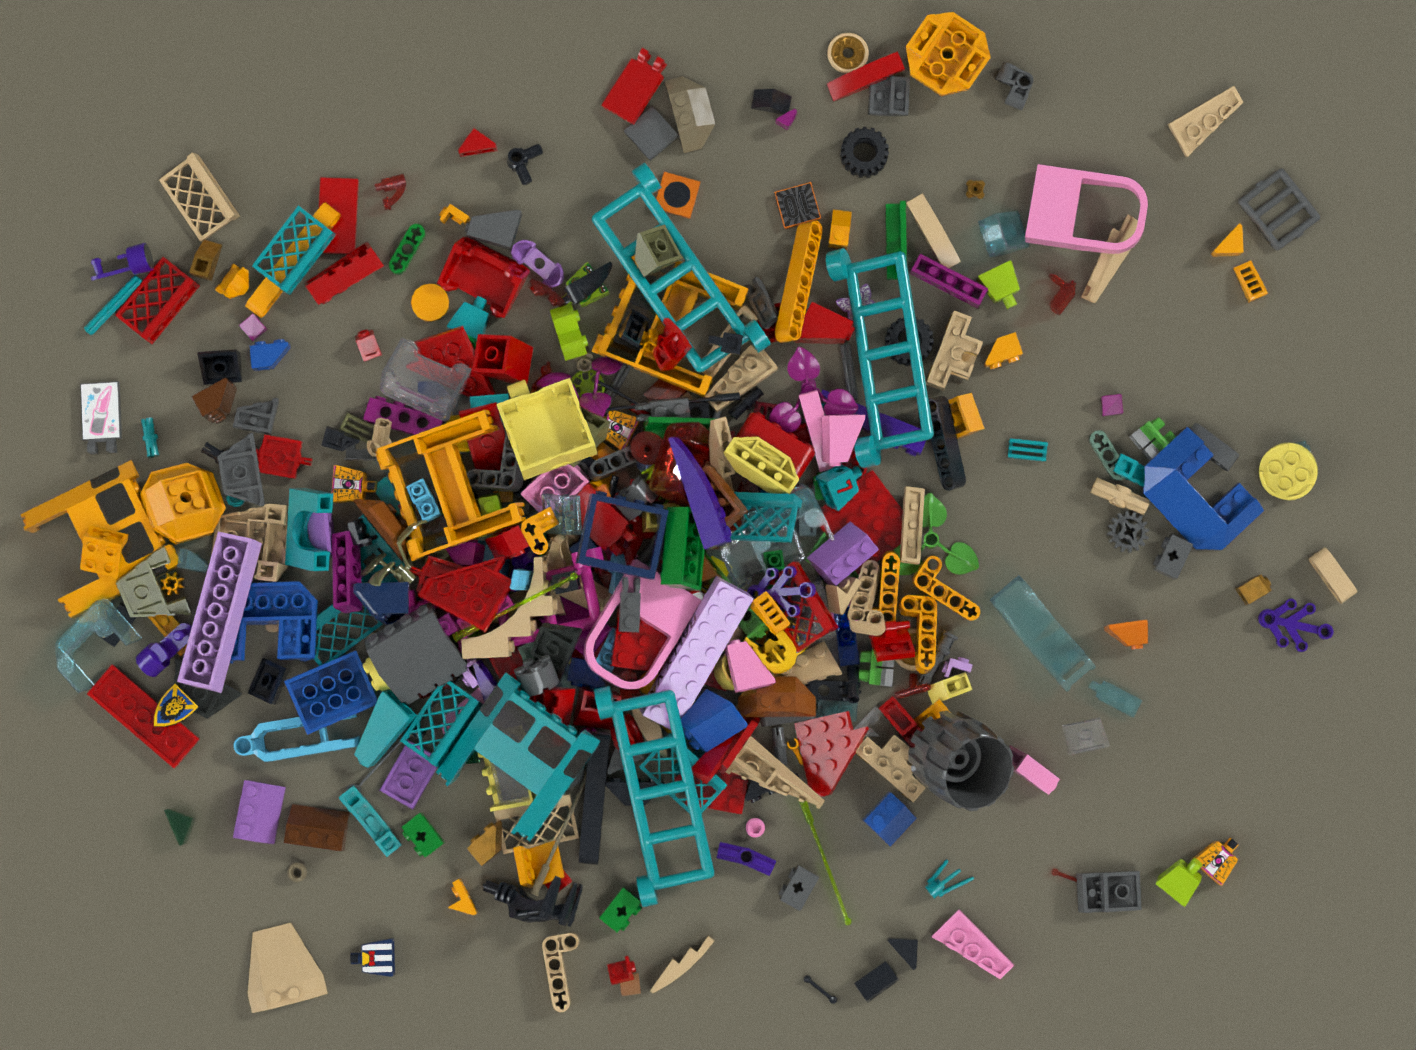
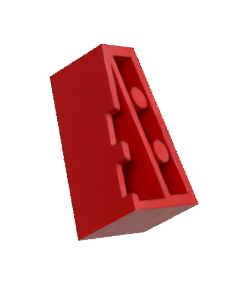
M518 524L505 528L485 539L494 558L504 556L506 559L517 557L525 553L524 549L529 546Z
M546 687L542 689L543 693L534 696V703L539 702L546 707L545 711L559 716L562 719L561 722L566 726L570 724L576 689L554 687L549 690ZM543 726L535 737V747L566 746V740L547 726Z

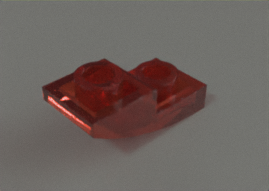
M534 279L529 281L531 285L529 289L535 297L539 295L543 299L549 295L547 299L553 307L556 305L558 307L566 305L565 301L547 285Z

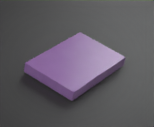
M405 745L379 791L414 809L437 767ZM424 749V753L430 757L432 753Z

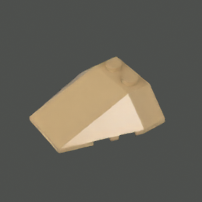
M266 504L262 507L222 515L215 528L212 552L218 532L254 539L262 543L253 577L258 580L277 582L288 568V565H285L288 506Z
M292 923L253 932L248 983V998L252 1013L328 994L322 971L318 968Z

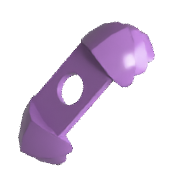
M521 240L513 245L511 250L513 259L519 265L524 262L544 279L542 281L543 285L553 288L563 283L564 271L558 262L555 264L535 247L536 244L534 242ZM537 258H542L545 261V266L542 269H538L535 266Z

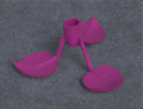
M798 346L788 362L787 371L792 379L801 381L800 394L817 390L819 397L826 402L823 408L826 415H853L858 410V405L848 391L844 389L832 390L828 394V399H826L820 390L816 388L814 378L820 372L819 362L812 353ZM799 397L794 408L789 402L777 404L771 411L769 422L779 424L782 427L781 429L787 433L796 430L801 423V415L796 411L800 404Z
M607 356L598 357L592 362V369L597 371L593 394L584 393L580 398L574 387L582 408L598 416H604L611 404V397L605 393H597L599 375L601 373L605 375L616 373L623 366L622 362ZM563 372L550 373L538 381L537 387L543 388L568 378L571 379V376Z

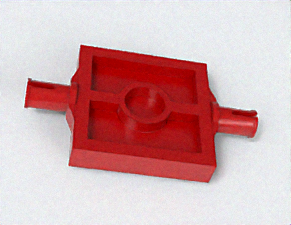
M265 434L260 449H256L260 473L296 479L300 464L312 466L313 458L302 457V441Z
M429 555L422 569L411 566L409 570L413 575L419 576V583L416 592L419 593L428 578L461 569L464 566Z

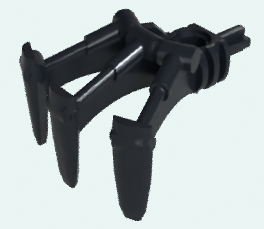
M557 876L552 880L546 896L542 900L536 901L522 888L503 881L497 884L486 880V883L483 884V891L495 895V900L508 904L509 917L527 923L559 920L558 924L566 926L568 923L567 926L571 927L575 920L583 885L573 882L564 903L555 905L561 884V878Z

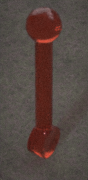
M1056 868L1051 872L1053 876L1058 875L1077 883V878L1061 873Z

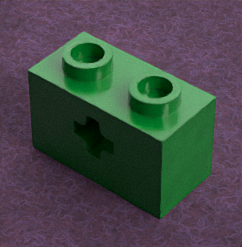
M422 812L402 826L404 830L402 832L403 836L407 841L412 840L416 845L414 850L420 857H428L445 844L444 840ZM419 831L421 833H426L425 841L423 839L418 840V837L420 836L418 833Z
M623 887L599 919L617 933L619 930L624 931L630 924L628 921L629 917L632 914L636 916L641 910V901ZM625 906L627 914L619 916L617 908Z

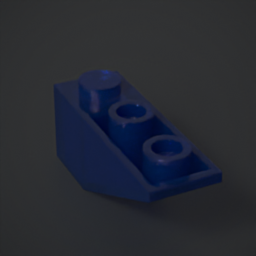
M850 607L846 608L843 615L833 613L834 620L839 627L835 630L839 667L860 664L856 632L850 629L848 621Z

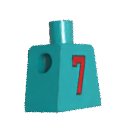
M841 464V466H835L816 476L827 506L839 511L858 493L859 488L856 479L862 476V472L857 466L850 469Z

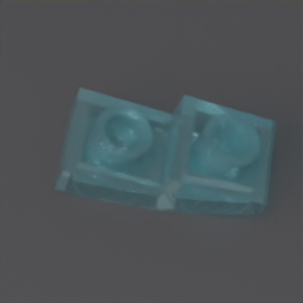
M816 700V717L820 718L849 711L851 722H856L858 702Z

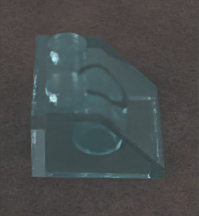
M1018 211L996 213L978 221L989 257L1002 256L1030 247L1029 243L1025 242L1026 234Z

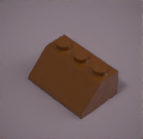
M224 378L193 395L192 398L202 417L211 423L215 422L218 424L226 420L225 416L230 414L237 387L227 378Z
M292 804L286 824L284 843L344 851L350 812Z

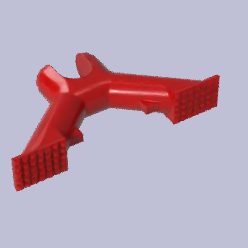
M639 516L630 520L632 530L638 536L633 541L628 542V546L623 552L626 565L628 566L635 559L643 540L651 539L655 532H643L642 517Z

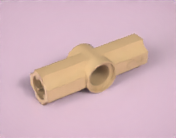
M1098 477L1090 492L1093 495L1108 500L1110 504L1116 507L1126 508L1140 515L1145 514L1150 503L1149 499L1133 493L1132 490L1118 484L1114 485Z

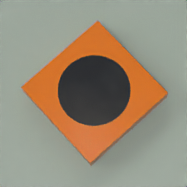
M664 172L660 184L662 188L659 189L656 200L665 212L690 219L701 182Z

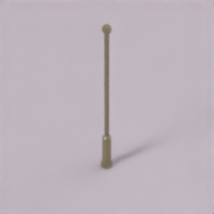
M586 775L546 863L542 865L532 890L529 892L536 897L539 895L538 893L550 869L549 864L586 785Z

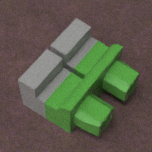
M1160 417L1151 422L1148 421L1129 436L1140 450L1152 439L1154 440L1141 451L1149 461L1176 437L1171 431L1164 436L1161 435L1159 430L1165 424Z
M873 649L860 652V662L870 663L869 670L859 669V680L868 682L870 685L892 687L894 669L876 667L894 668V660L877 662Z

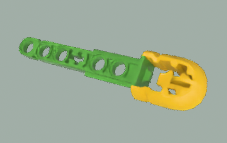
M704 551V555L716 569L718 575L731 583L709 554ZM749 606L747 611L751 612V619L748 621H743L742 619L739 623L740 628L747 635L744 641L748 643L769 672L778 674L788 671L796 662V647L787 634L781 631L776 635L779 639L778 641L769 639L764 643L765 653L770 652L772 658L763 654L761 647L754 642L758 638H763L769 628ZM778 644L784 647L785 649L780 650Z

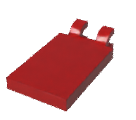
M644 48L640 50L637 60L631 58L601 105L604 109L632 125L636 123L663 81L664 77L661 75V72L667 66L664 62L665 60L660 57L656 58L653 66L649 65L647 62L652 56Z
M589 483L583 487L563 511L581 530L583 529L589 496L597 491ZM597 501L590 538L604 551L610 548L616 556L622 555L626 549L617 542L620 537L623 536L630 542L638 534L628 527L631 521L614 505Z

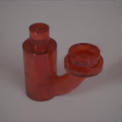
M404 174L381 179L380 183L375 184L376 191L384 190V192L397 189L390 199L388 196L382 199L385 210H392L391 206L404 194L407 186Z

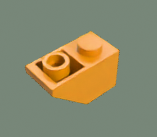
M1016 332L997 338L984 363L985 368L990 367L992 370L1001 367L1003 362L1008 361L1010 364L1020 360L1019 357L1022 356L1023 352Z

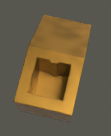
M203 240L194 255L189 273L194 277L212 281L223 245Z
M1260 574L1235 590L1245 605H1248L1272 591L1270 588L1272 585L1266 576L1263 577Z
M500 820L495 824L493 822L489 823L483 829L485 831L484 834L480 836L478 833L470 840L472 844L467 849L481 866L502 850V822Z

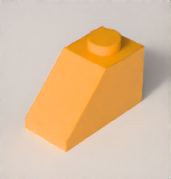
M833 209L829 248H844L847 250L852 212Z

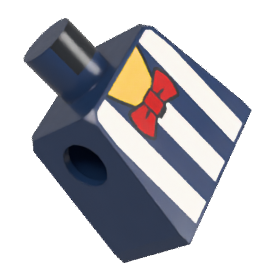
M394 938L362 944L361 952H352L350 954V963L362 964L363 973L394 976Z

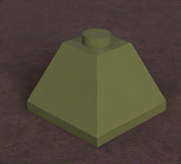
M665 224L637 234L635 262L644 277L657 273L682 259Z

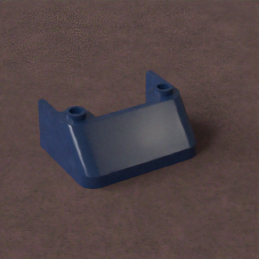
M409 582L381 583V586H373L370 583L353 584L355 596L371 616L385 626L393 624L401 619L402 616L408 614ZM416 597L417 601L424 600L420 597Z

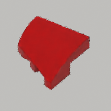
M664 318L662 322L665 324L663 334L658 335L657 346L653 352V357L660 371L673 370L692 348L688 339L677 325L669 318Z

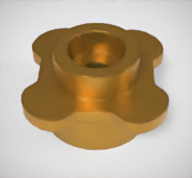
M968 180L966 183L968 186L966 197L982 199L985 195L983 193L985 182L982 180Z

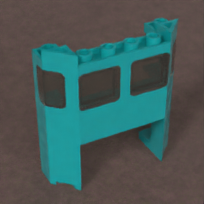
M505 673L436 773L438 775L441 774V777L447 780L445 785L448 787L457 780L460 775L459 772L473 752L477 751L537 795L511 831L512 834L519 832L524 838L528 836L526 840L531 841L599 746L600 740L586 730L578 735V731L571 725L566 726L563 724L559 716L545 711L546 707L530 700V696L520 690L521 683L508 673Z

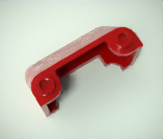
M462 237L454 243L437 284L441 285V288L448 292L460 289L475 298L480 296L487 300L493 316L505 318L522 289L530 270L472 238Z

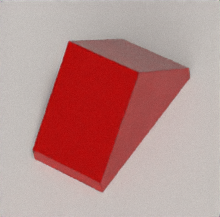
M473 128L458 149L460 157L498 151L496 143L475 128Z

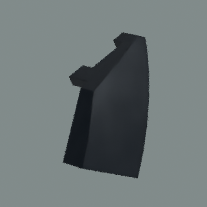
M327 426L321 446L342 452L346 448L358 444L360 438Z

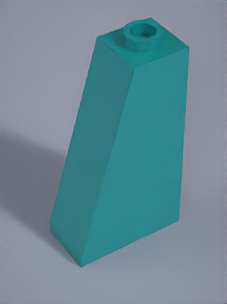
M391 689L382 691L354 753L358 758V762L367 768L377 764L417 716L404 702L401 703Z

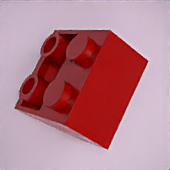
M580 686L573 724L611 729L613 726L612 717L602 720L599 717L594 689L597 688ZM612 691L614 702L620 701L622 696L617 691Z

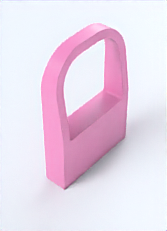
M1038 164L1025 242L1109 254L1126 252L1133 248L1143 235L1148 208L1146 193L1140 184L1127 177ZM1082 184L1125 188L1137 196L1140 202L1138 224L1135 233L1128 240L1120 243H1110L1073 237Z
M637 559L633 560L630 564L632 567L649 570L647 565ZM656 572L653 580L638 577L640 578L639 593H641L640 620L666 635L667 640L649 670L641 679L627 682L618 678L597 663L593 652L595 640L616 606L620 607L622 579L585 640L584 656L588 666L594 673L616 687L638 689L649 684L661 669L702 601L685 589L661 585V578L658 572ZM624 574L623 577H628L629 580L627 592L634 593L633 583L636 576Z

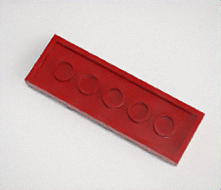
M113 664L87 693L88 696L174 769L200 740L198 736L181 722L167 727H154V715L159 703Z

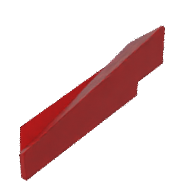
M743 717L748 724L747 727L706 752L691 767L693 775L707 785L717 770L724 774L759 724L760 717Z

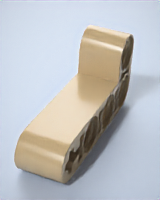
M868 560L861 567L858 577L861 583L852 598L848 611V621L853 632L878 636L883 634L886 629L883 613L878 610H872L880 583V569L876 561Z
M574 932L548 936L542 943L552 1005L557 1012H565L571 1004L562 952L572 951L578 947L580 939ZM568 936H572L576 940V944L572 947L567 946L565 943V939ZM548 940L556 942L557 947L555 950L547 948L546 942ZM557 959L560 962V967L552 969L550 967V960ZM556 978H560L564 983L560 989L555 988L553 985V980ZM565 991L562 994V1000L567 1003L564 1005V1008H561V1005L556 1003L560 999L559 994L555 996L554 993Z

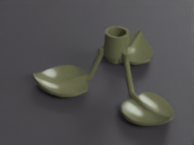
M421 520L409 525L397 538V546L405 566L400 564L395 569H392L395 562L392 561L386 564L382 561L386 554L381 553L363 569L360 575H368L377 565H383L384 567L376 572L368 581L371 585L381 586V582L388 571L399 582H409L410 584L416 577L409 570L411 566L407 561L401 544L417 526L427 523V521Z

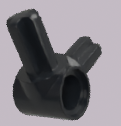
M539 144L524 150L522 147L513 148L508 153L507 164L512 171H516L522 185H528L532 182L526 166L528 165V160L543 154L542 147ZM518 156L521 160L514 162L511 158Z

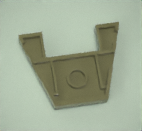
M165 545L158 548L116 580V585L130 617L192 614L186 596L168 603L166 602L153 572L154 568L171 563Z

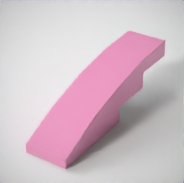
M814 390L800 394L799 399L811 444L816 453L819 472H823L835 466H829V462H822V415H824L818 391Z

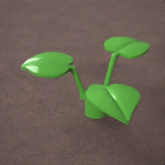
M928 493L924 496L922 528L929 526V532L924 536V544L921 546V551L925 547L929 549H934L937 546L949 554L945 559L947 569L954 574L961 575L977 570L979 568L978 558L969 545L956 542L952 545L951 551H949L939 542V536L933 532L932 526H941L947 518V511L945 506L932 493ZM901 545L893 550L898 554L899 558ZM890 556L889 560L890 570H893L892 562L896 561L893 556ZM920 559V564L918 565L900 563L899 575L915 573L922 564V560Z

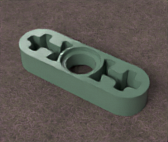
M1094 431L1089 437L1090 445L1110 478L1114 481L1123 480V477L1113 474V466L1111 468L1108 466L1118 460L1119 455L1103 431ZM1095 435L1098 437L1102 436L1101 443L1103 446L1107 443L1109 447H1105L1099 452L1098 448H1101V445L1093 441ZM1109 450L1113 453L1111 461L1104 460V451Z

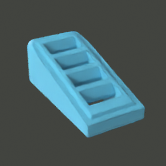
M526 569L513 570L510 588L512 590H529L533 571Z

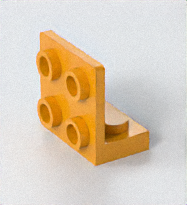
M90 526L83 536L80 569L117 578L120 570L121 553L128 541V534Z
M555 840L529 849L522 846L513 848L520 885L530 889L533 887L542 865L546 863ZM558 846L549 864L550 869L543 884L552 882L555 876L561 879L564 878Z

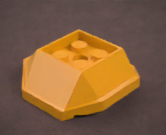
M954 12L927 15L906 45L910 76L940 96L969 90L991 58L985 33ZM946 51L950 52L952 54V58L946 59L943 57L942 53Z
M189 463L151 472L140 492V497L152 529L168 538L175 545L211 535L226 509L214 474ZM180 497L186 498L188 502H183Z

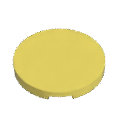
M1287 442L1273 446L1265 453L1259 466V478L1264 489L1272 496L1284 500H1296L1305 496L1313 488L1318 476V467L1314 456L1308 449L1296 443Z

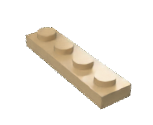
M908 486L904 488L900 563L920 564L925 489Z

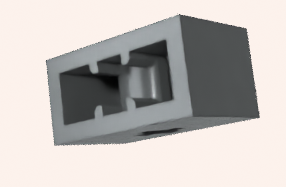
M1173 534L1169 538L1165 537L1161 545L1164 549L1161 555L1157 554L1153 565H1155L1154 571L1173 580L1178 579L1193 544ZM1174 552L1173 556L1176 559L1170 561L1168 554Z
M798 865L797 869L795 867L792 868L788 875L790 881L788 885L784 884L779 895H781V901L801 911L819 876ZM801 882L803 890H798L797 893L794 892L793 884Z

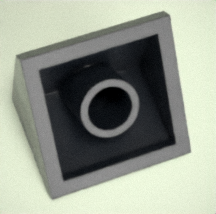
M236 349L197 353L204 385L215 384L224 378H227L232 383L242 382L241 353Z
M262 658L248 694L269 704L276 705L290 669Z

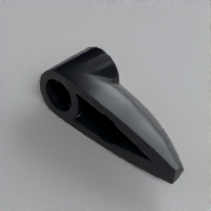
M611 261L564 288L573 305L584 301L603 284L613 267Z

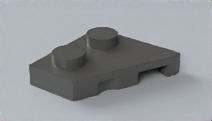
M273 398L272 401L238 407L233 428L271 435L279 399Z

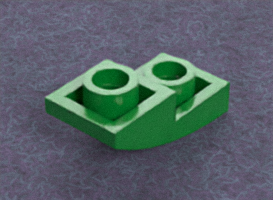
M782 550L763 552L765 575L768 568H777L779 572L785 568ZM773 570L770 572L772 577L774 576ZM769 585L767 587V590L771 589L774 585Z

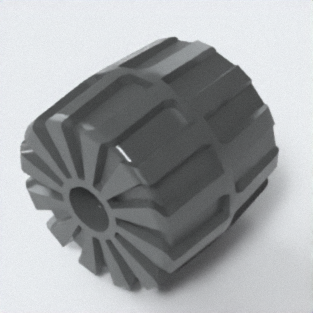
M948 710L939 712L940 718L936 720L932 716L928 717L922 722L925 727L924 730L915 731L911 739L915 747L909 748L908 760L912 764L911 770L915 777L937 797L956 808L977 811L979 808L989 807L1006 792L1011 776H1013V754L1010 747L991 728L960 711H957V715L950 713Z

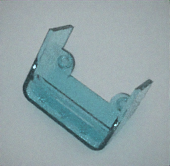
M805 485L794 488L790 494H795L802 500V506L797 510L796 520L803 517L806 524L813 528L823 525L830 540L834 541L835 538L812 490ZM751 508L746 514L751 518L758 511L756 508ZM769 508L763 514L768 519L775 511ZM786 509L781 513L784 520L790 516L791 509ZM744 515L741 517L742 525L747 521ZM760 516L752 523L757 528L764 522V519ZM778 516L770 524L773 528H776L782 521ZM751 525L745 528L746 534L749 535L754 531ZM767 525L760 533L762 536H766L772 530ZM750 541L764 572H766L767 567L761 553L770 548L771 542Z
M107 599L95 601L55 643L57 669L78 694L92 688L94 684L78 667L71 655L94 632L103 638L110 636L114 632L126 646L142 638Z

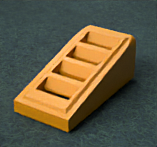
M1252 261L1233 268L1248 303L1268 294ZM1249 267L1250 271L1241 274V270ZM1252 274L1253 278L1244 280V277ZM1251 282H1256V285H1253L1251 287H1248L1247 285ZM1256 288L1259 289L1258 292L1254 294L1251 293L1252 290Z
M767 591L752 601L750 608L774 635L790 626L791 623ZM774 614L776 615L773 619L769 618ZM780 620L781 623L775 626L774 623Z

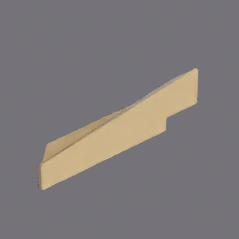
M1127 214L1120 230L1118 231L1113 228L1106 242L1120 243L1128 240L1135 233L1138 220ZM1130 250L1119 254L1101 253L1081 298L1096 303Z

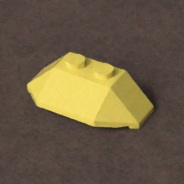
M734 437L724 451V455L735 472L768 493L790 494L799 481L791 458L759 437Z

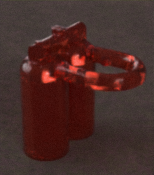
M1051 273L1048 277L1061 288L1049 305L1050 309L1060 316L1076 295V282L1071 280L1070 283H1067Z

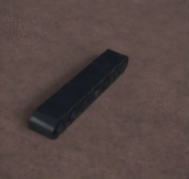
M591 731V734L600 740V743L587 764L579 863L598 865L610 733Z

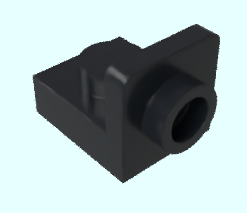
M363 518L347 523L353 545L369 546L372 545L373 540L378 538L377 535L367 536V527L363 522Z

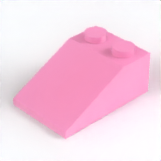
M568 464L537 475L520 494L538 512L551 506L554 514H556L589 482V477L578 465L572 467Z

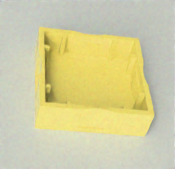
M570 378L543 387L537 392L521 395L497 404L524 480L598 454Z

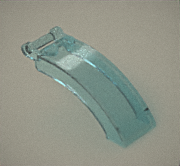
M1020 575L990 599V602L1013 632L1066 692L1089 670L1092 671L1096 668L1095 664L1056 621ZM1082 660L1085 664L1065 681L1062 676Z

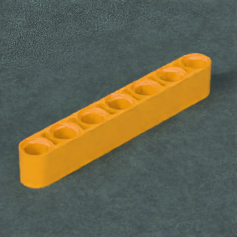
M326 202L313 215L315 219L330 230L341 216L339 212ZM318 225L310 226L311 236H318L323 230ZM307 227L302 229L297 236L298 238L308 237ZM308 240L298 241L299 252L307 251L309 248ZM292 242L286 253L296 252L295 242ZM297 255L286 256L288 267L297 264ZM283 257L279 259L274 269L284 267ZM285 270L275 271V278L279 283H282L286 278ZM265 278L249 298L245 307L259 318H262L277 301L283 290L268 278Z
M816 220L800 224L797 227L775 329V337L780 343L795 341L801 336L823 230L820 222Z

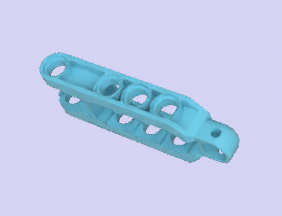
M354 714V715H352V716H350V717H347V718H345V719L356 718V717H357V714ZM300 717L259 723L251 735L241 736L235 740L234 750L239 755L255 754L264 762L357 747L361 739L358 736L329 741L327 727L319 730L321 743L268 751L265 748L264 736L268 732L304 727Z

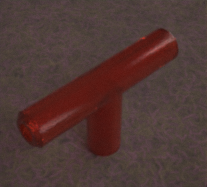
M911 673L909 675V688L895 692V698L900 699L930 691L931 685L926 683L917 686V675Z

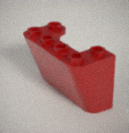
M757 411L755 413L751 412L735 437H759L791 458L800 480L816 454L814 447L807 442L799 441L795 434L783 431L779 424L767 421L763 414Z

